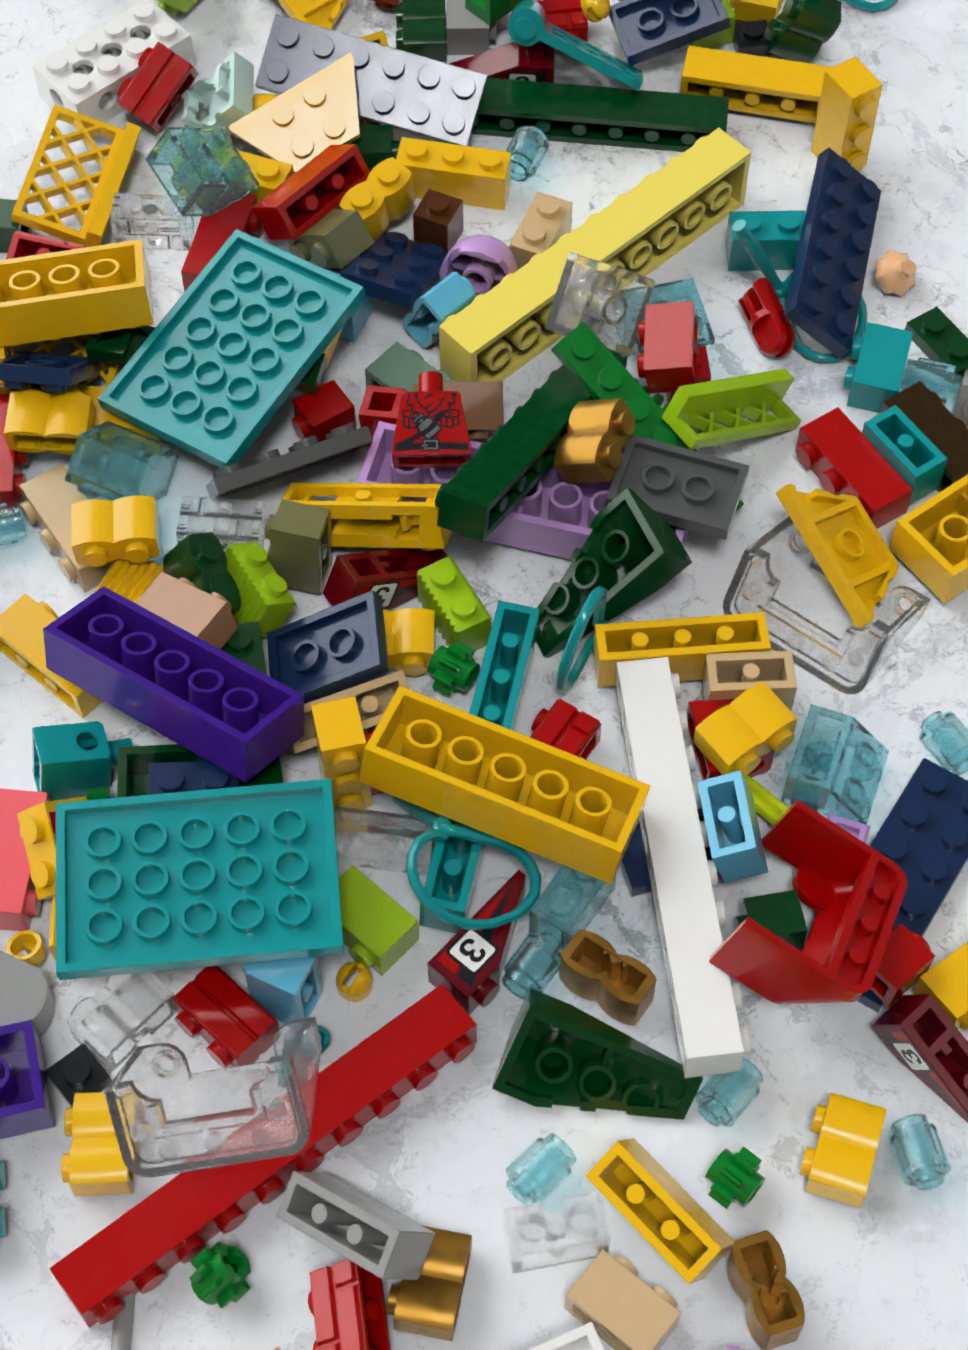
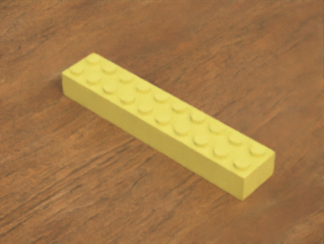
M717 128L706 137L699 138L691 148L681 155L672 157L660 170L653 175L649 174L644 177L640 184L626 194H620L612 204L599 213L589 216L584 224L571 233L561 236L557 243L546 251L534 255L526 265L515 273L506 275L494 288L485 294L482 293L475 297L470 305L457 314L448 316L439 326L440 370L448 373L453 381L502 382L576 328L580 323L591 317L729 216V212H734L744 205L751 151L722 129Z

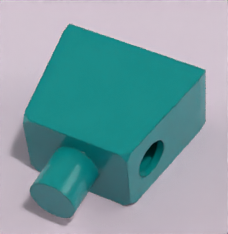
M98 721L32 728V773L37 792L48 793L50 801L86 796L88 788L111 787V767L118 766V747H132L131 738L107 741L103 724Z

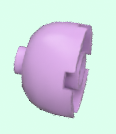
M476 234L461 239L449 250L439 272L440 281L449 274L458 272L460 276L467 278L471 282L477 297L498 285L506 275L515 273L518 270V264L513 252L504 242L490 235Z

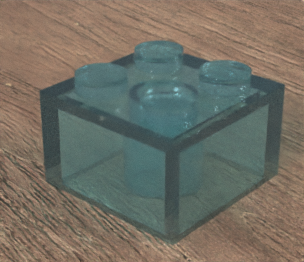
M106 421L78 435L65 481L77 485V490L88 496L99 497L101 495L114 501L122 497L143 495L155 497V501L168 493L181 450Z

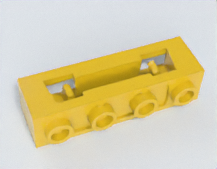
M291 483L282 498L288 501L330 509L331 547H343L344 549L370 547L382 548L384 550L420 548L425 551L445 549L453 532L437 526L439 508L435 506V499L442 484ZM314 496H337L336 501H316ZM403 497H428L426 502H401Z

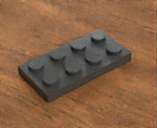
M350 423L331 430V433L325 435L327 440L318 442L317 437L312 436L295 442L293 446L288 448L289 453L281 456L279 450L274 449L255 456V459L250 461L252 466L242 469L240 462L217 469V472L212 474L214 479L206 485L210 500L213 501L360 450L373 441L369 428L365 426L356 429L355 424Z

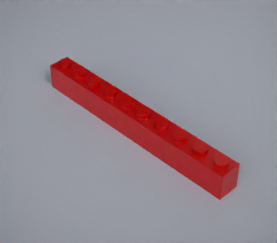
M441 984L49 1269L86 1325L91 1328L97 1322L105 1324L114 1319L124 1309L121 1299L131 1293L137 1294L139 1291L141 1294L150 1292L164 1280L166 1276L164 1273L180 1261L182 1264L190 1262L206 1247L205 1243L219 1232H222V1234L231 1232L246 1218L245 1213L261 1202L264 1205L276 1199L284 1191V1184L290 1181L293 1171H314L323 1162V1155L339 1144L340 1147H344L353 1142L362 1133V1127L377 1116L379 1119H382L391 1114L399 1106L400 1098L414 1088L416 1091L426 1088L438 1076L437 1071L450 1061L458 1063L465 1059L475 1048L477 1024L447 988Z

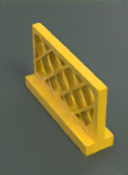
M54 104L12 211L10 221L72 243L85 245L86 247L101 245L134 155L141 127L127 122L125 129H121ZM57 120L72 124L76 131L62 135L56 126ZM100 134L114 140L111 145L98 148L91 137ZM83 140L89 151L75 155L68 144ZM60 147L66 158L52 162L45 151ZM96 160L102 171L88 175L81 164ZM73 167L79 178L65 183L58 171ZM50 174L56 186L41 190L35 178ZM86 187L92 199L78 203L71 191ZM62 194L69 206L54 210L47 198ZM39 201L46 213L35 216L24 212L23 208L25 205ZM75 214L82 225L81 230L78 231L64 226L60 219Z

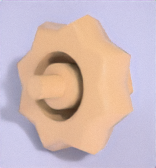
M888 250L884 257L876 260L874 280L881 285L885 294L893 293L902 297L908 289L916 285L915 272L917 267L909 259L907 253Z

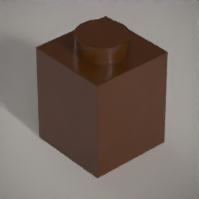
M428 189L413 213L414 241L422 244H437L444 251L449 252L464 231L463 200Z

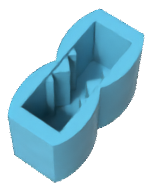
M453 272L414 302L413 310L404 317L403 326L421 348H427L439 339V326L448 316L457 314L471 304L476 297L473 285L467 278L460 276L458 272Z

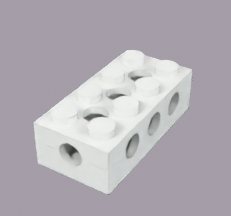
M141 0L34 64L32 68L39 98L51 109H53L55 104L105 123L124 111L117 103L120 98L117 95L119 87L126 78L130 77L133 79L140 68L138 61L148 47L153 49L157 42H160L196 67L191 34L151 0Z

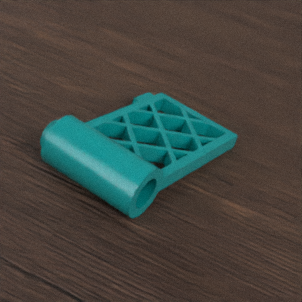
M523 0L512 10L508 32L511 39L518 45L532 46L541 41L639 91L643 83L642 70L634 66L629 67L627 62L547 22L546 12L537 1Z

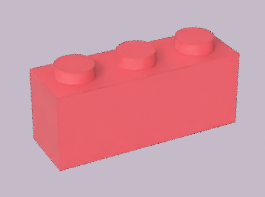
M0 788V930H29L32 916L37 917L39 915L42 900H38L35 886L31 879V869L25 844L20 834L17 813L42 802L50 801L49 795L46 792Z

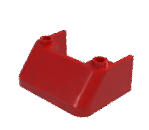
M797 799L762 838V844L764 848L797 868L792 881L793 889L797 890L798 897L804 904L817 911L803 950L800 951L747 917L711 955L709 963L775 1004L855 1002L873 984L907 889V879L903 870L894 861Z

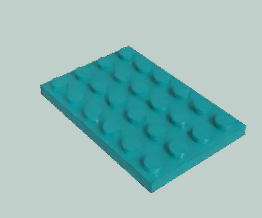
M236 229L100 395L98 402L102 409L219 468L237 463L365 299L364 287Z
M331 779L56 803V974L59 980L344 954Z

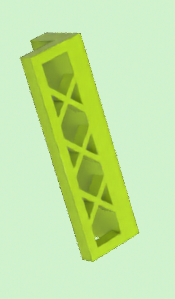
M786 369L679 386L662 415L663 420L691 450L795 430L802 421L782 400L795 379ZM766 410H772L777 416L766 412ZM740 415L756 421V423L740 417ZM713 420H717V421H719V422H721V423H724V424L730 426V428L725 427V426H723V425H720V424H718V423H716V422H713ZM690 426L702 430L704 433L697 434Z

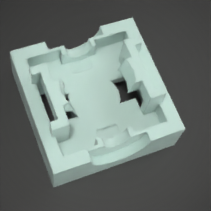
M233 52L216 66L214 80H198L181 95V98L184 99V115L180 118V121L185 124V143H187L189 138L219 145L232 135L228 126L253 112L254 64L238 53Z

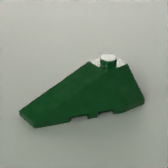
M626 488L595 516L589 526L593 530L581 549H574L569 557L572 563L561 581L551 585L537 607L540 609L536 642L544 657L550 658L566 647L576 619L594 588L602 586L608 590L604 620L610 621L663 588L692 563L675 531L632 489ZM594 611L582 637L595 630L592 625Z
M530 988L512 1026L492 1089L535 1107L552 1108V1105L580 1107V1111L596 1112L597 1108L625 1111L628 1115L684 1120L703 1081V1076L685 1078L682 1064L584 1011Z

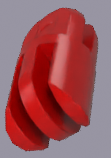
M766 277L759 278L753 284V288L748 289L743 298L738 300V303L761 351L767 356L781 358L789 354L793 349L796 340L795 332L789 319L784 316L785 310L771 281Z

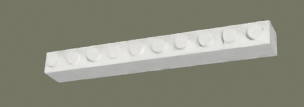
M668 657L617 662L616 691L631 777L651 786L639 822L684 1077L690 1078L741 1072L743 1056L750 1053V1037L747 1025H739L736 1012L742 1010L740 986L738 982L731 983L730 976L709 963L711 955L724 942L720 927L726 926V917L722 899L715 900L712 888L718 886L717 868L713 860H707L705 848L710 846L705 821H699L697 809H702L698 783H692L690 772L695 771L694 750L692 745L685 746L683 735L688 734L685 708L678 709L676 699L681 698L678 673H671Z

